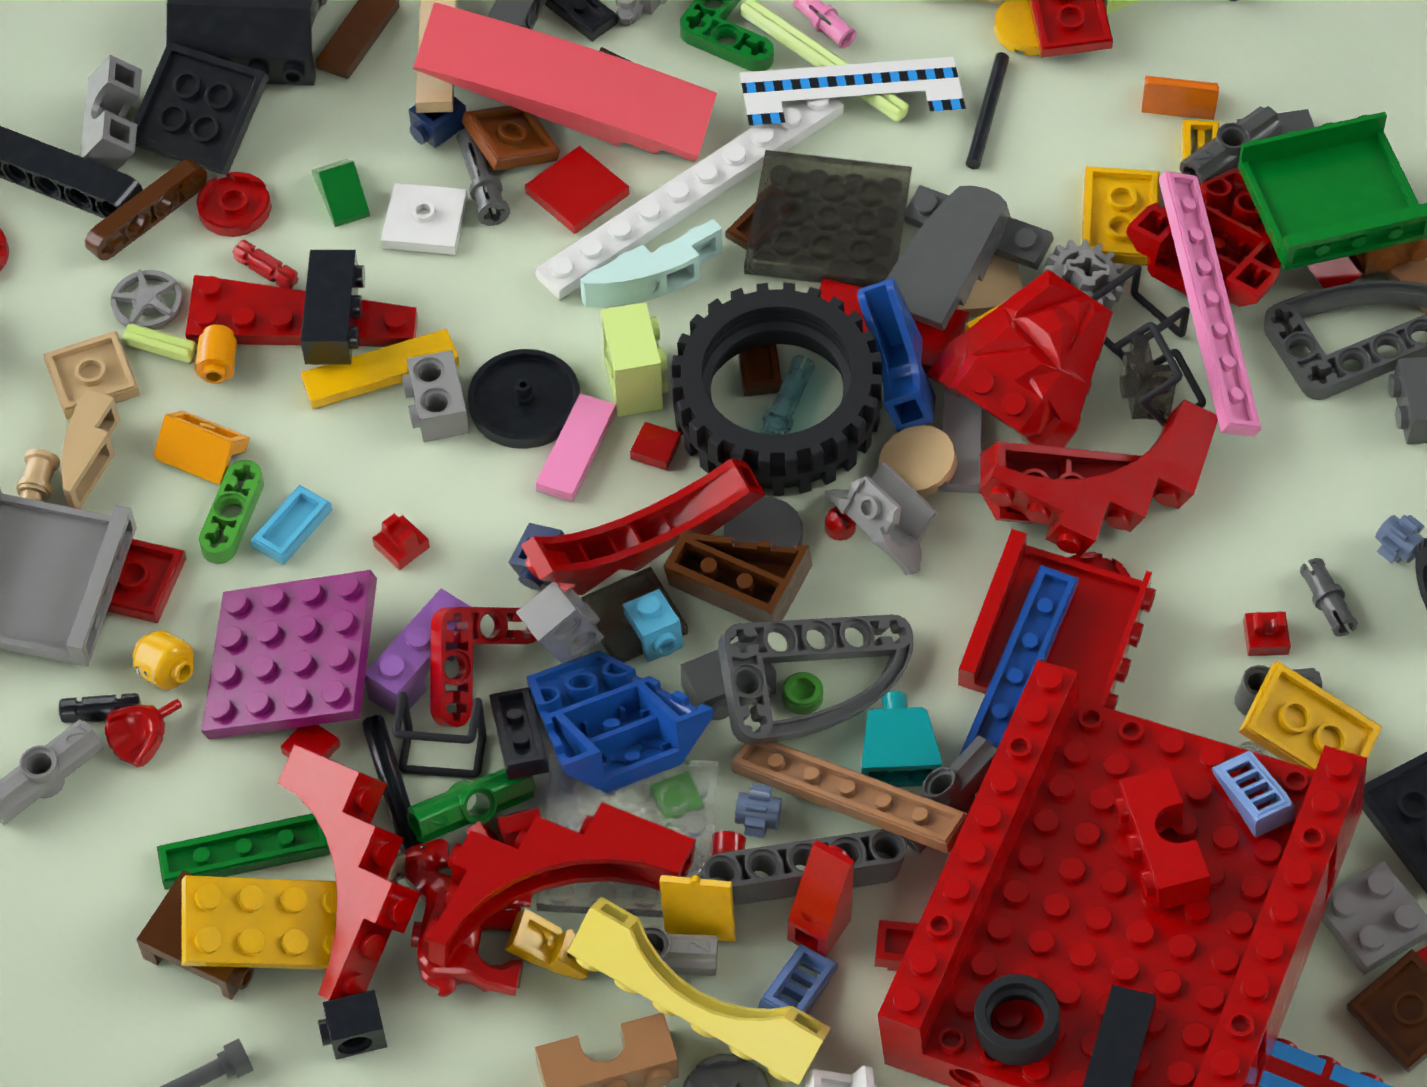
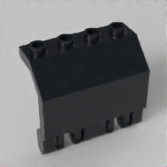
M167 0L166 45L168 42L263 71L269 77L267 84L314 85L316 72L312 54V18L316 0Z

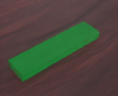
M313 813L157 846L162 883L165 890L171 889L183 870L195 876L227 877L331 854L326 836Z

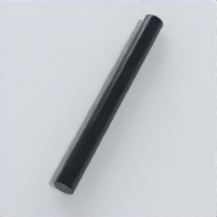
M1003 52L997 53L993 62L966 160V166L970 169H978L980 167L1009 62V56Z

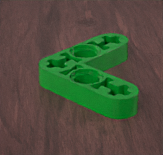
M694 0L680 19V35L684 42L752 72L766 71L772 66L774 62V47L769 39L726 21L727 17L741 0ZM710 1H719L723 6L711 9L706 7L705 4ZM722 37H732L736 42L731 45H723L718 40Z

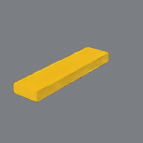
M446 328L353 356L351 365H323L300 372L312 409H316L402 383V375L409 374L406 358L452 350L456 366L460 364L458 354Z

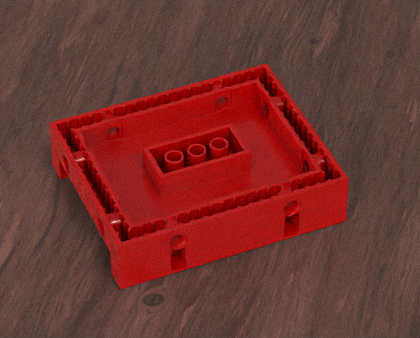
M1037 660L877 1014L884 1063L949 1087H1082L1111 987L1116 985L1156 995V1006L1133 1087H1259L1362 813L1367 758L1325 745L1316 769L1311 770L1252 752L1295 805L1293 821L1255 838L1212 773V767L1249 750L1078 699V671ZM1245 766L1229 775L1233 778L1249 771V769ZM1170 767L1183 801V825L1167 829L1159 835L1164 840L1172 843H1183L1197 839L1210 874L1209 899L1158 911L1153 895L1146 897L1143 891L1139 872L1144 869L1140 858L1133 860L1126 837L1127 834H1130L1127 822H1119L1115 811L1114 798L1120 797L1119 779ZM1252 778L1238 786L1243 788L1256 782V779ZM1261 789L1247 797L1249 799L1264 793V791ZM1269 800L1256 807L1258 810H1260L1266 806L1271 805L1272 803ZM1009 974L1029 975L1043 981L1054 992L1060 1007V1033L1054 1048L1040 1061L1024 1066L1006 1065L991 1058L981 1048L975 1033L974 1008L975 1001L981 990L994 979ZM1012 1000L1002 1003L993 1010L990 1023L998 1035L1008 1039L1021 1040L1031 1037L1041 1030L1044 1024V1016L1037 1005L1024 1000Z

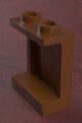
M183 870L136 940L143 959L157 966L162 959H165L218 985L223 996L232 1000L239 989H245L250 983L254 974V968L182 966V879L185 875L195 876Z

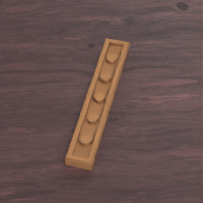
M777 742L755 745L744 744L730 763L734 773L765 785L773 786V788L947 854L952 850L968 813Z

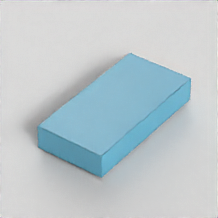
M299 485L251 538L252 547L278 563L285 565L332 511L331 502Z

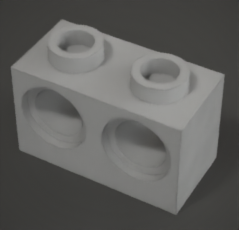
M448 350L406 358L409 374L402 375L403 387L406 398H414L415 405L408 406L413 429L420 427L423 442L469 434L467 411L453 351Z
M556 582L550 583L516 612L537 641L562 664L583 656L604 638V635L596 627L600 618L586 602H583L571 587L564 591Z

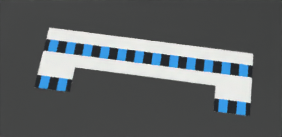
M954 57L739 73L749 126L785 123L782 102L925 91L930 112L966 109Z

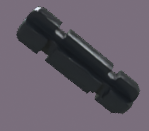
M137 693L121 694V698H116V694L82 697V701H77V697L63 698L59 701V716L64 723L77 722L81 717H84V721L107 720V715L110 712L128 706L141 705V700Z

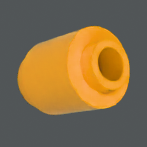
M210 325L199 336L195 371L199 377L208 383L219 384L229 380L234 375L237 340L230 328L224 325Z

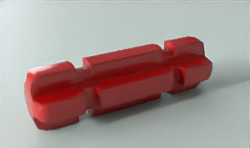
M241 240L234 247L232 252L236 261L245 266L250 264L249 269L271 282L276 281L277 286L292 289L298 283L299 278L297 277L298 273L296 270L288 265H283L282 267L283 262L259 248L255 250L256 246L248 241Z

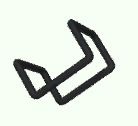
M1134 265L1091 295V298L1098 301L1133 276L1130 290L1131 295L1161 322L1157 325L1159 331L1162 332L1164 329L1169 328L1178 337H1184L1186 334L1190 309L1182 307L1167 318L1138 292L1141 276V267L1139 265ZM1181 318L1180 326L1178 327L1174 322ZM1148 331L1137 340L1134 360L1130 357L1139 368L1144 344L1154 337L1151 331ZM1106 336L1104 345L1113 352L1112 348L1115 343Z
M1148 322L1113 345V352L1138 377L1144 376L1166 361L1168 362L1175 376L1149 391L1140 399L1141 405L1162 427L1166 419L1149 401L1180 382L1183 374L1198 400L1195 405L1201 408L1205 407L1206 398L1181 352L1178 349H1169L1155 323ZM1150 330L1163 355L1140 369L1121 348Z
M405 692L399 693L392 728L394 737L403 739L399 769L403 773L461 778L478 777L482 769L487 736L481 698L477 697L473 701L467 736L413 731L407 694ZM402 719L404 722V731L401 730ZM478 728V741L473 770L407 765L411 740L470 744L475 740Z

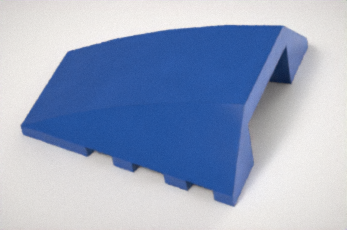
M600 650L526 677L528 687L563 772L606 794L681 765L714 716L713 708L705 704H701L698 707L690 704L689 696L678 690L669 693L661 689L660 681L651 676L645 678L636 676L635 668Z

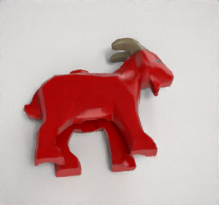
M435 839L412 846L397 855L387 878L395 882L405 879L411 889L421 893L420 898L425 905L422 922L414 921L411 935V947L417 948V965L423 982L439 990L438 996L440 997L449 996L455 990L456 985L462 983L474 985L484 992L494 991L516 996L517 988L520 989L523 961L510 960L502 965L488 964L478 954L481 933L485 930L511 932L516 915L521 911L520 906L531 907L533 895L513 902L486 919L461 943L447 965L442 967L429 961V943L425 941V934L431 920L434 917L440 918L446 908L444 907V902L452 884V876L441 873V870L450 868L448 867L450 856L449 844L444 839Z

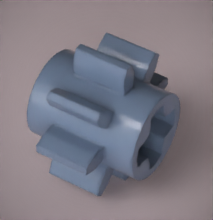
M1396 515L1390 516L1376 533L1375 538L1382 544L1377 553L1391 564L1394 561L1399 563L1401 559L1406 563H1410L1416 558L1418 544L1421 543V540L1425 539L1419 534L1425 526L1412 515L1408 517L1403 515L1401 519Z
M752 783L749 793L739 792L735 811V823L744 825V835L764 838L767 828L777 830L782 798L772 797L773 786Z

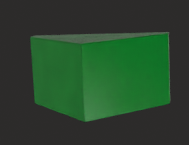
M345 159L312 169V175L335 227L370 217L354 161Z

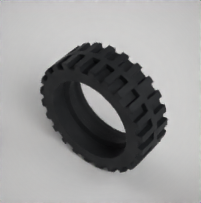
M783 282V289L769 290L768 283L756 284L757 291L744 294L743 289L739 288L731 291V300L722 304L717 298L709 303L708 315L705 318L696 314L690 321V336L682 333L677 342L678 355H674L672 358L671 383L676 428L681 435H684L685 449L690 456L699 452L700 467L707 473H710L729 459L747 462L760 486L772 488L773 496H784V488L797 486L800 494L811 491V483L822 479L825 485L836 481L837 469L843 467L849 472L857 464V450L865 454L872 443V432L878 431L880 409H882V359L880 352H875L876 339L871 330L863 333V319L856 311L848 316L844 313L843 301L835 296L830 302L821 299V290L809 287L807 293L795 291V283ZM784 344L808 349L829 361L841 374L844 390L841 404L830 416L808 429L789 434H763L734 424L714 407L711 397L712 379L727 361L744 350L763 345Z

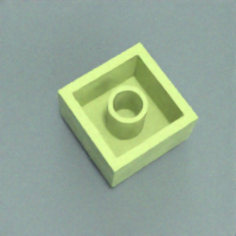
M647 302L601 309L603 354L614 404H616L617 417L663 410L662 394L669 393L665 370H668L665 348L660 347L658 342L660 339V328L657 316L650 317Z

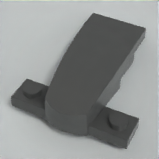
M919 185L903 214L905 223L920 229L908 244L886 280L895 279L914 320L945 331L958 304L965 305L976 280L983 281L994 254L1038 270L1054 237L1051 231L1011 218L1007 202L999 194L987 188L959 186L950 195Z

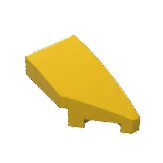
M527 908L517 913L504 950L532 964L574 979L583 980L589 974V970L580 966L576 962V957L567 952L575 937L572 929L563 932L559 926Z

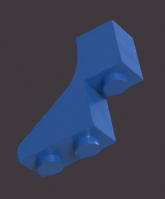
M891 278L858 289V302L867 330H871L876 339L875 352H880L883 404L897 432L908 427L934 422L936 395L921 365L923 338L895 279Z

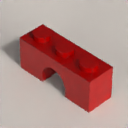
M1170 767L1119 779L1120 797L1114 798L1115 811L1119 822H1127L1130 834L1126 835L1127 844L1132 859L1140 858L1144 870H1141L1139 874L1146 897L1153 895L1158 911L1209 899L1210 874L1197 839L1183 843H1172L1164 840L1159 835L1167 829L1183 825V801Z

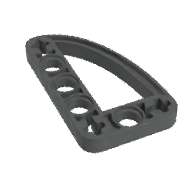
M1366 281L1305 293L1269 307L1265 313L1264 331L1301 391L1311 399H1326L1395 370L1398 358L1427 357V343H1418L1411 337L1417 331L1427 332V314L1328 355L1325 354L1303 318L1335 309L1367 304H1407L1427 308V284L1408 281ZM1276 319H1280L1283 323L1288 322L1289 335L1287 337V331L1281 323L1275 324ZM1303 345L1311 353L1301 358L1293 356L1289 350L1293 346ZM1384 345H1390L1398 351V354L1394 357L1386 358L1381 356L1377 349ZM1353 359L1360 361L1364 368L1358 372H1350L1342 364L1347 360ZM1316 376L1319 380L1326 379L1325 384H1321L1318 380L1312 381V377Z
M890 614L751 622L730 626L718 641V652L733 735L738 741L749 745L780 742L829 729L860 714L887 693L906 670L913 650V631L909 622L899 615ZM847 628H855L862 634V646L854 647L846 641L845 630ZM889 628L893 634H898L900 637L895 642L890 636L879 637L875 641V635H881ZM816 630L824 636L825 647L823 649H815L810 646L806 638L808 631ZM776 632L783 635L787 642L786 651L780 652L772 649L768 642L769 633ZM736 636L740 643H752L757 638V644L748 645L742 652H740L738 646H732L730 642ZM889 656L888 663L878 679L856 696L821 711L773 721L764 664ZM739 674L750 676L755 684L754 693L746 694L741 692L735 683L736 676ZM756 701L757 703L749 710V704ZM750 714L753 722L760 723V727L754 732L751 726L744 724V721Z

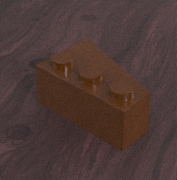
M682 532L664 564V570L669 585L748 621L769 622L783 621L813 564L808 545L796 544V547L771 545L770 541L758 540V543L733 541L732 537Z

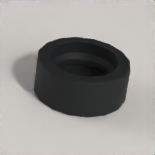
M1009 974L994 979L981 990L975 1001L974 1026L979 1044L991 1058L1006 1065L1024 1066L1040 1061L1052 1051L1059 1038L1060 1007L1054 992L1043 981L1029 975ZM1012 1000H1024L1037 1005L1041 1009L1044 1016V1024L1041 1030L1031 1037L1021 1040L1008 1039L998 1035L993 1030L990 1023L991 1013L1002 1003Z

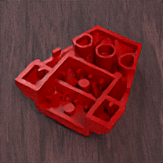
M1235 167L1201 182L1200 189L1229 303L1242 307L1257 304L1276 284L1281 263L1239 169ZM1156 202L1147 206L1128 225L1126 233L1136 251L1147 256V270L1150 275L1187 296L1165 206L1160 207Z
M1048 269L971 328L952 340L927 373V376L957 397L964 396L1019 433L1022 440L1027 444L1065 448L1078 431L1081 421L1080 415L1086 395L1089 394L1092 385L1093 372L1096 362L1100 358L1113 312Z

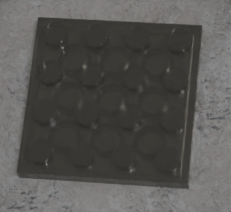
M765 150L744 262V274L822 283L823 279L859 287H867L885 281L899 259L912 167Z

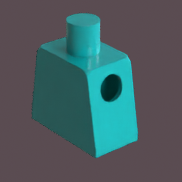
M887 692L882 696L883 709H871L867 712L861 774L896 787L923 786L927 776L934 770L942 767V759L928 711L923 707L908 708L907 695L904 692Z

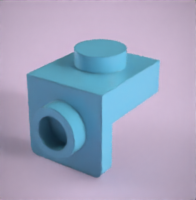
M660 589L623 604L624 615L641 640L643 653L648 662L670 655L684 646L680 620Z

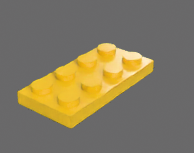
M185 875L182 879V966L326 970L330 960L336 929V881Z

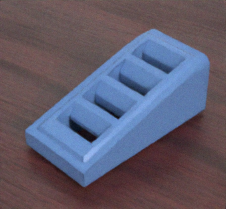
M1247 751L1212 767V773L1255 838L1294 820L1295 805L1251 751ZM1245 766L1249 769V771L1233 778L1229 775ZM1252 778L1256 779V782L1243 788L1238 786ZM1261 789L1264 791V793L1249 799L1247 797ZM1269 800L1272 803L1271 805L1266 806L1260 810H1258L1256 807Z
M800 944L760 999L758 1008L773 1009L794 1006L809 1015L837 970L838 964ZM799 965L819 974L818 978L799 969ZM790 979H792V980H794V981H796V982H798V983H800V984H802V985H804V986H806V987H808V988H810V989L808 990V989H806V988H804V987L798 985L797 983L791 981ZM782 993L785 994V995H787V996H789V997H791V998H793L794 1000H796V1001H798V1002H800V1003L798 1004L797 1002H795V1001H793V1000H791V999L785 997L784 995H782Z

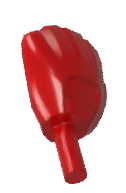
M175 699L160 709L153 705H135L110 712L107 715V723L105 725V735L109 748L113 750V753L120 760L136 767L145 766L154 757L163 741L165 733L163 718L182 708L181 702Z

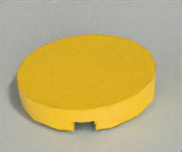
M1007 0L1003 2L995 14L994 33L998 42L1014 53L1016 49L1024 51V55H1040L1029 1Z

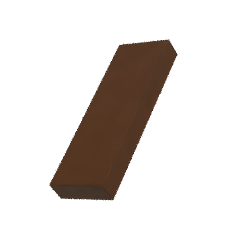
M358 0L316 58L317 68L349 79L399 9V0Z

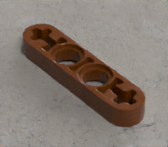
M191 159L180 162L95 225L86 236L85 247L100 260L104 261L114 257L195 196L207 181L206 170Z

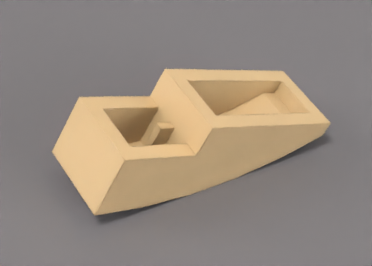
M88 388L85 389L74 409L67 427L62 449L61 474L63 491L68 507L72 508L82 507L114 457L115 452L110 435L120 421L114 397Z

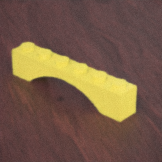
M600 897L590 907L567 951L576 957V962L583 968L592 972L601 971L613 978L615 985L623 991L631 994H641L653 1001L652 1005L658 1011L669 1016L677 1015L691 1023V1028L698 1034L707 1038L716 1037L730 1045L729 1049L736 1056L745 1060H756L768 1067V1072L773 1077L783 1082L789 1083L792 1081L797 1085L801 1083L831 1027L794 1006L773 1009L746 1008L722 1002L700 992L680 978L661 959L649 941L638 917L603 897Z

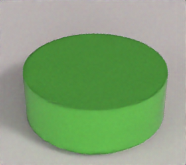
M798 672L790 675L782 687V700L785 707L799 715L815 712L823 702V685L820 679L807 672Z

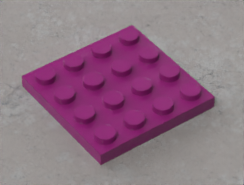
M371 570L223 592L201 732L208 739L360 719L377 577Z

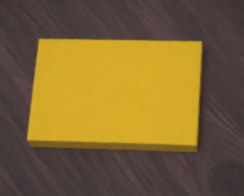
M1086 166L1082 242L1084 239L1088 240L1089 247L1095 248L1099 243L1102 244L1101 252L1105 255L1114 252L1113 263L1147 265V256L1136 251L1126 231L1128 225L1147 206L1156 202L1159 204L1160 183L1158 178L1160 177V171Z
M1276 661L1271 665L1238 732L1285 762L1315 770L1325 745L1368 759L1382 726L1281 662Z

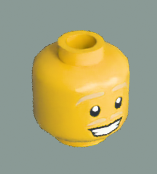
M157 630L144 635L133 649L135 672L142 679L159 689L171 690L177 688L189 680L193 673L195 659L193 649L187 642L168 631Z

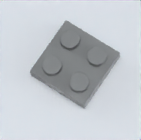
M1384 861L1333 889L1322 917V922L1364 975L1427 938V914Z

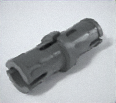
M1313 558L1308 560L1313 570L1310 571L1304 563L1300 567L1299 572L1305 578L1313 593L1312 601L1315 607L1323 611L1335 636L1339 637L1349 634L1344 624H1348L1349 628L1354 631L1358 626V622L1344 601L1345 593L1342 587L1334 583L1325 567L1323 559Z

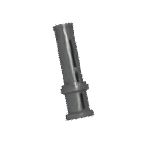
M464 128L457 134V141L460 144L472 181L469 191L471 198L478 205V220L486 226L498 225L504 222L510 215L509 204L503 200L501 195L503 191L502 183L493 176L489 162L466 128ZM475 156H476L477 161H478V163H479L478 166L476 165V162H475V159H474ZM491 207H495L496 214H493Z

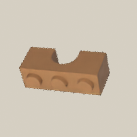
M658 1013L622 1023L621 1033L624 1048L616 1058L610 1061L598 1062L587 1057L581 1048L578 1035L535 1047L537 1066L543 1087L666 1086L672 1079L679 1078L677 1054L664 1014Z

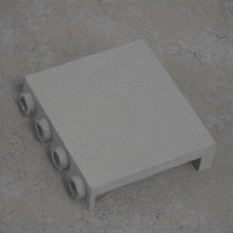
M0 489V649L85 667L89 666L137 528L131 508L115 505L112 515L3 494Z

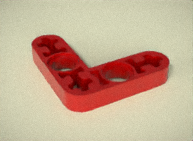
M445 607L435 612L431 620L430 712L433 720L438 725L460 727L466 724L471 717L473 706V644H531L537 640L527 626L526 630L522 631L508 630V622L522 621L516 614L521 608ZM486 614L494 622V630L489 637H485L480 630V622ZM447 621L457 622V629L447 630ZM446 643H458V649L446 648ZM451 655L457 659L459 664L458 673L452 679L447 676L444 669L445 662ZM446 685L457 686V691H446ZM456 704V712L447 713V705Z

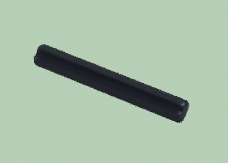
M374 715L363 720V730L378 779L387 783L383 796L395 834L404 837L400 846L402 853L412 846L423 843L417 841L409 827L406 815L411 804L384 717Z

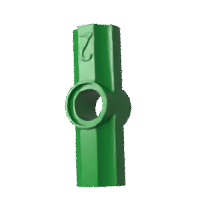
M505 768L474 781H458L447 792L408 807V814L406 816L409 827L417 841L425 843L471 823L476 824L480 821L485 824L496 813L534 798L536 786L533 776L508 780ZM476 794L475 805L468 811V800L472 795Z

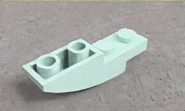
M712 219L701 226L693 227L687 234L673 242L663 244L653 253L643 244L631 251L623 252L617 259L600 268L591 270L580 279L582 303L586 307L627 305L666 295L699 280L700 264L722 252V228Z

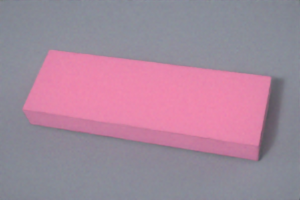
M579 394L536 481V491L571 502L574 501L616 414V404Z

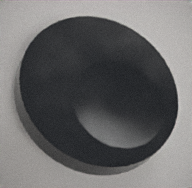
M535 349L512 350L491 358L475 373L468 389L469 411L476 428L491 441L502 446L518 449L540 447L558 439L580 394V386L574 371L559 357Z

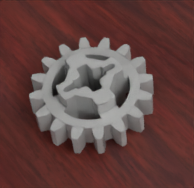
M1086 239L1083 240L1081 246H1077L1073 240H1069L1066 248L1057 245L1054 253L1049 254L1043 273L1049 269L1091 297V295L1121 275L1123 264L1112 262L1115 256L1114 252L1107 253L1106 255L1102 253L1103 245L1100 243L1095 248H1091ZM1125 282L1107 293L1097 302L1111 310L1114 303L1119 301Z

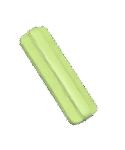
M128 324L123 333L124 343L127 346L186 363L192 362L197 353L196 343L192 340L136 324Z

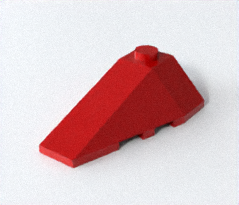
M998 441L980 454V484L995 464L1027 475L1051 479H1085L1111 473L1138 460L1141 456ZM982 495L996 521L1035 524L1025 514L1010 507L998 506L991 502L988 497Z

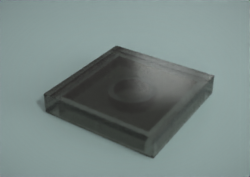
M651 566L580 597L600 618L596 627L604 635L601 643L607 653L623 663L644 654L641 640L624 615V603L660 589L680 620L682 636L688 634L686 622Z

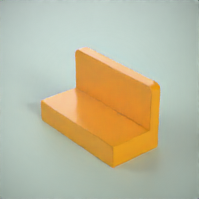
M182 410L164 415L153 456L158 461L212 483L221 484L232 455L246 452L250 437Z

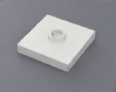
M394 183L381 237L382 248L456 255L468 199L467 189Z

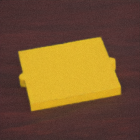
M661 875L659 884L664 929L667 934L718 936V941L735 942L736 925L731 881L700 879L697 875H693L692 878Z

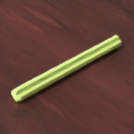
M746 0V2L742 3L740 7L742 17L815 67L849 64L758 1ZM893 93L859 96L896 122L901 121L908 113V103Z

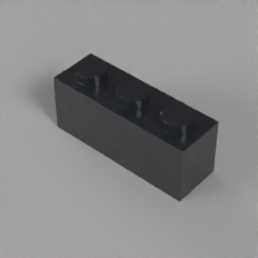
M310 250L300 340L305 365H351L353 349H359L360 331L359 326H355V319L362 318V296L358 295V288L365 287L364 265H358L356 250Z

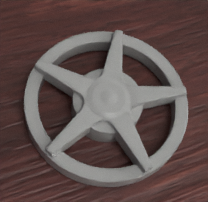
M140 269L138 272L128 275L116 285L111 294L113 314L126 327L131 323L153 330L163 327L178 315L183 304V296L178 282L172 276L156 270L142 271ZM146 279L160 280L165 283L155 287L147 285ZM139 281V287L133 292L122 293L128 286ZM174 289L176 300L170 310L163 304L162 296ZM118 302L132 303L134 311L130 319L119 311ZM157 312L164 314V316L152 321H138L142 315L149 316Z

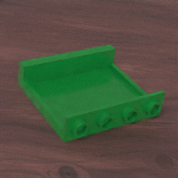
M1386 112L1361 115L1354 119L1336 123L1330 122L1318 127L1300 131L1294 130L1286 134L1264 139L1258 138L1242 143L1238 169L1284 271L1427 238V203H1418L1384 133L1387 118Z

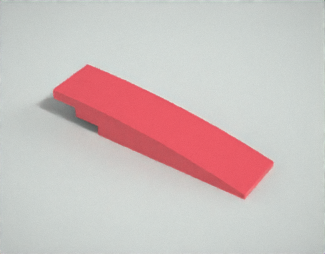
M435 2L412 68L619 147L622 142L654 154H657L661 149L693 162L699 157L717 95L716 92L580 44Z

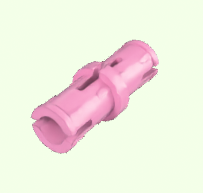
M820 0L793 1V6L812 21V27L818 32L823 31L840 48H846L854 41L856 31L837 15L838 12L832 5H825ZM820 12V13H821L824 17H826L832 24L829 25V24H828L824 19H822L817 13Z

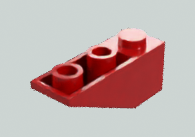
M815 840L788 918L787 940L798 946L802 944L824 957H827L851 921L854 860L840 847L835 845L827 846Z

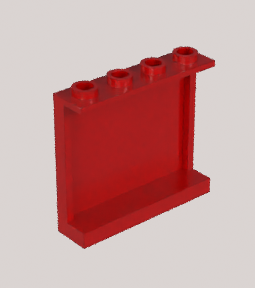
M1011 529L959 666L958 686L986 694L1040 565L1079 578L1078 587L1046 662L1078 671V699L1115 710L1119 695L1113 694L1117 681L1125 683L1131 665V659L1126 658L1130 646L1137 648L1144 628V624L1138 623L1142 611L1150 612L1155 598L1156 589L1150 587L1152 572L1146 570L1143 581L1026 545L1027 533Z

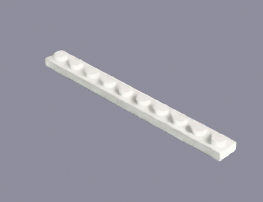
M837 98L790 102L783 107L785 123L755 125L535 268L536 278L555 297L561 300L581 287L580 279L591 270L600 268L617 259L625 251H631L642 244L645 245L843 115L844 104Z

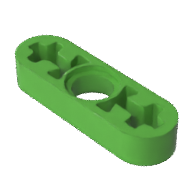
M239 460L229 466L200 532L199 544L202 555L211 563L221 564L228 562L235 556L264 487L261 469L254 461ZM246 476H251L252 479H246L242 486L243 494L239 493L240 486L238 480L243 481ZM229 505H238L242 508V512L236 517L227 518L221 515L222 510ZM221 528L222 530H224L223 536L225 543H219L217 548H213L211 543L217 544L219 542V539L221 537Z

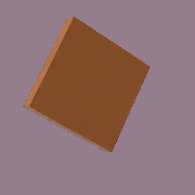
M512 106L464 112L462 124L494 171L558 160L560 150L536 115Z

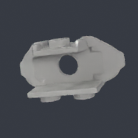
M885 462L879 465L872 479L869 476H864L850 483L852 486L850 490H825V499L832 501L838 507L841 514L846 513L872 538L871 542L880 547L896 562L905 575L920 571L922 557L920 541L938 511Z

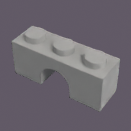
M109 55L88 77L80 157L118 170L135 153L137 124L126 120L125 117L132 104L140 97L142 69Z

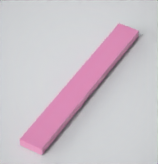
M1164 171L1158 179L1221 433L1255 437L1262 429L1198 177Z

